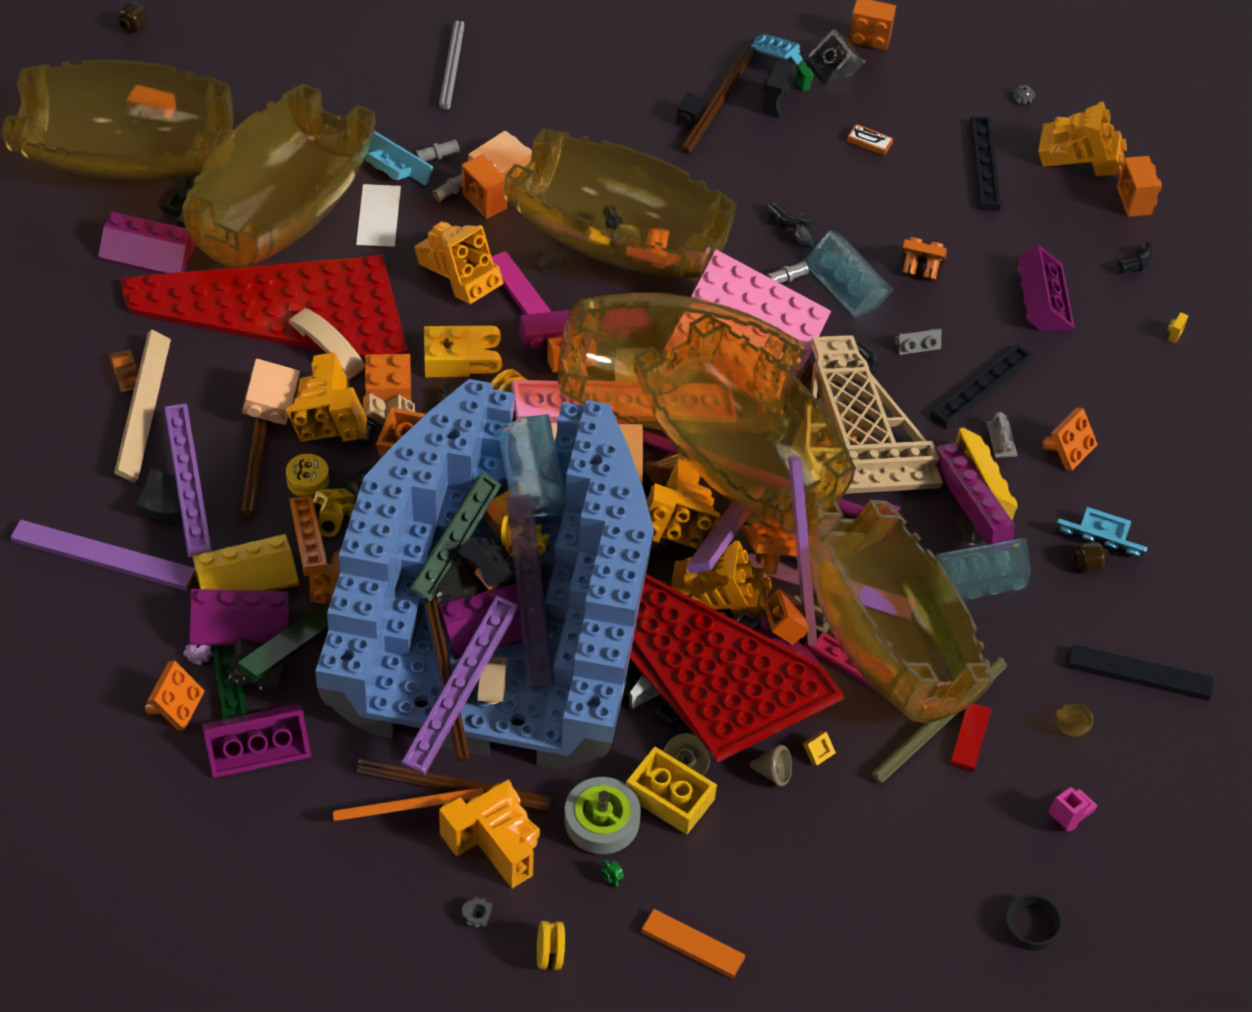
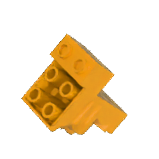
M1103 101L1087 108L1085 112L1073 114L1070 117H1056L1054 122L1044 123L1039 156L1043 167L1092 162L1096 177L1118 175L1121 173V166L1124 163L1123 152L1127 150L1126 139H1122L1121 131H1114V126L1110 125L1109 109L1106 110Z
M441 221L429 231L427 239L414 246L419 265L449 278L455 297L466 303L472 304L504 284L499 266L492 261L484 229L481 225L452 227L449 223Z
M336 353L315 355L312 362L313 375L299 380V385L296 386L297 397L294 399V404L286 408V413L300 441L305 442L340 435L343 441L365 438L367 417L354 388H349V381Z
M678 459L665 487L654 484L646 500L654 529L653 541L659 542L660 538H664L698 550L715 527L720 513L713 508L714 498L711 497V490L698 484L701 474L699 465Z
M739 540L727 546L709 571L689 573L686 565L692 559L691 557L682 561H675L671 583L672 588L714 610L730 608L735 618L742 609L757 618L765 615L763 603L768 599V591L771 590V579L766 576L762 570L763 568H755L754 564L750 563L748 553L743 549Z
M509 779L503 783L495 784L483 795L473 797L467 804L459 797L454 801L446 802L439 809L440 836L456 857L478 844L511 888L533 876V849L537 845L540 829L528 819L526 811L519 804L521 800Z

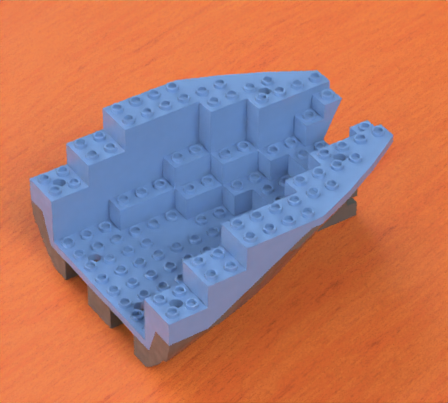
M468 379L402 436L363 478L339 553L340 574L327 612L328 633L315 671L317 689L325 705L331 706L342 717L368 734L392 738L396 724L417 728L422 727L439 697L442 687L424 602L420 597L408 590L480 472H485L501 484L494 498L522 482L538 501V515L532 521L526 523L530 528L540 524L541 533L549 535V543L545 545L546 552L537 557V561L543 565V583L535 588L540 599L547 634L496 648L492 657H508L503 702L486 704L484 701H478V680L461 710V716L469 753L488 756L492 742L537 750L536 766L556 770L573 768L590 762L597 757H604L612 744L625 688L654 533L644 490L630 449L610 404L586 400L585 406L562 402L557 420V433L553 448L551 449L549 448L550 429L527 425L522 443L510 441L516 393L492 389V383ZM482 516L470 538H493L502 544L501 537L499 538ZM461 554L457 557L435 594L438 609L441 604L491 591L476 574L462 564L466 558ZM445 638L451 670L453 672L460 659L454 660L447 640ZM417 701H424L428 703L425 707L422 708L417 707L415 705ZM514 719H520L525 723L521 726H516L511 722ZM451 730L441 748L455 750Z

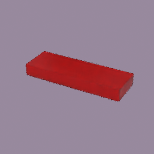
M970 702L967 704L951 759V766L974 772L989 720L990 708Z

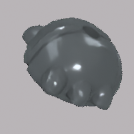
M1020 85L1012 89V96L1017 104H1031L1035 99L1034 90L1027 85Z
M797 224L794 234L796 241L801 246L812 247L813 239L803 224Z
M475 897L472 901H467L462 907V913L464 918L467 919V924L469 926L474 925L477 928L480 925L486 926L493 904L491 902L487 903L486 898L479 899V897Z

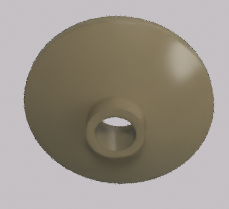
M683 733L674 736L668 741L663 752L702 776L708 770L710 753L694 734ZM688 754H691L692 761L690 763H687L685 760V757Z

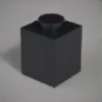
M687 92L677 107L676 122L693 128L705 110L706 99Z

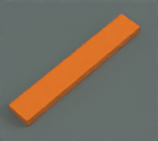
M313 496L290 498V508L304 576L329 573Z
M481 787L334 810L333 818L334 821L434 806L445 804L451 800L454 801L459 797L463 801L471 800L477 795H483L484 789Z

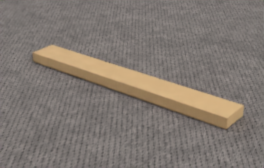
M154 330L149 331L114 471L115 474L133 483L139 477L171 341L168 337Z

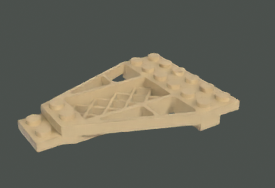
M853 335L812 337L810 344L816 361L813 365L803 460L815 495L940 488L943 482L936 465L939 457L933 441H927L873 377L867 361L859 353ZM839 382L843 387L840 388L833 383ZM854 382H860L862 388H861L860 386H858L857 384H855ZM847 387L851 391L855 392L856 396L854 397L851 394L844 391L845 388ZM817 393L820 395L828 421H814ZM861 396L862 398L866 399L868 405L858 400L857 398ZM841 397L850 404L846 406L837 399ZM882 404L892 414L893 418L886 417ZM853 405L863 411V413L860 415L850 408ZM865 414L872 417L875 424L864 417ZM847 415L855 420L856 423L853 425L843 417ZM861 424L870 431L866 433L858 428L857 425ZM902 426L914 442L896 443L890 427ZM830 430L833 433L837 446L811 447L813 431ZM873 432L880 436L881 442L872 437L871 433ZM851 433L861 438L862 442L859 443L855 439L851 438Z

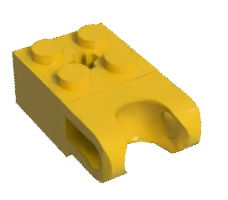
M424 326L425 378L470 377V374L497 373L502 367L501 356L496 351L485 349L494 348L499 344L501 340L499 328L496 326Z

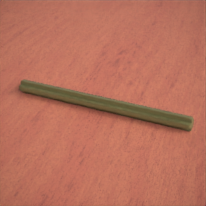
M995 658L872 772L874 780L877 783H883L1006 669L1007 664L1004 659Z

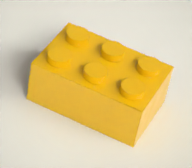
M657 747L651 750L626 781V785L636 794L641 807L688 835L715 800L717 784Z

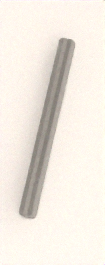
M456 20L453 24L439 101L440 109L448 110L451 105L464 32L463 21Z

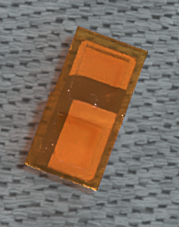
M131 349L109 354L120 391L125 392L134 389L139 371Z

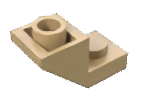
M371 393L363 397L365 415L379 424L385 423L391 407L415 412V404L399 394L387 402Z
M508 657L490 658L479 678L478 701H484L486 704L503 702Z

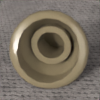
M778 745L773 750L751 761L750 768L771 780L777 786H785L790 780L792 773L790 752L786 746Z

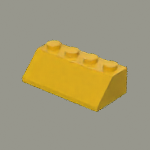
M960 428L956 442H958L1011 520H1013L1015 510H1017V501L1015 497L1011 496L1007 481L1002 479L999 473V466L993 461L988 445L984 444L981 436L965 428Z
M286 534L193 556L196 578L200 589L277 591L299 585Z

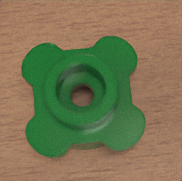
M604 860L601 874L607 883L612 882L613 886L617 888L619 886L618 881L624 878L623 871L616 861L608 862Z

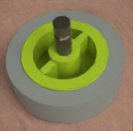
M595 777L585 780L574 787L567 797L564 816L566 832L570 839L585 851L595 854L618 852L627 847L638 833L641 813L640 803L634 791L617 779Z

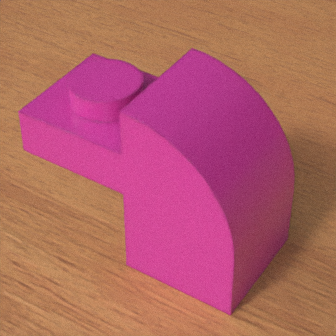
M1070 787L1055 798L1049 809V815L1069 832L1076 829L1080 821L1095 812L1098 805L1080 789L1075 791Z

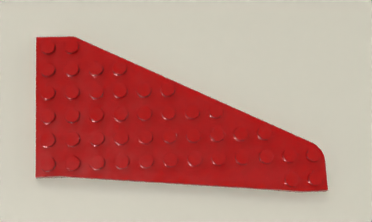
M382 254L360 258L152 274L121 279L125 306L129 312L137 316L325 352L308 335L303 337L289 323V319L306 308L331 324L349 342L362 360H365V355L408 354L407 344Z
M646 574L629 660L704 744L716 763L843 700L844 694L820 664Z

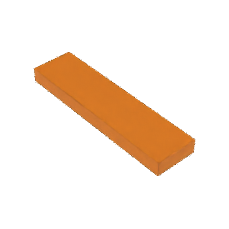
M653 909L642 928V934L731 979H734L745 959V954L656 909Z

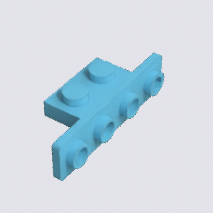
M762 34L755 39V43L752 45L755 51L792 61L796 65L803 60L799 55V44L785 39Z
M367 130L363 148L370 153H367L365 161L372 164L375 169L387 173L391 179L400 180L410 176L423 185L429 184L433 166L374 130Z
M1087 507L1081 525L1058 518L1056 527L1060 528L1059 531L1068 535L1077 533L1082 535V539L1095 542V540L1104 542V546L1117 550L1119 547L1127 550V554L1135 557L1145 556L1147 547L1125 540L1131 524L1129 520Z

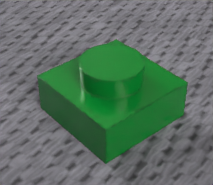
M800 62L796 66L795 79L802 91L810 90L811 81H813V72L811 69H808L805 62Z

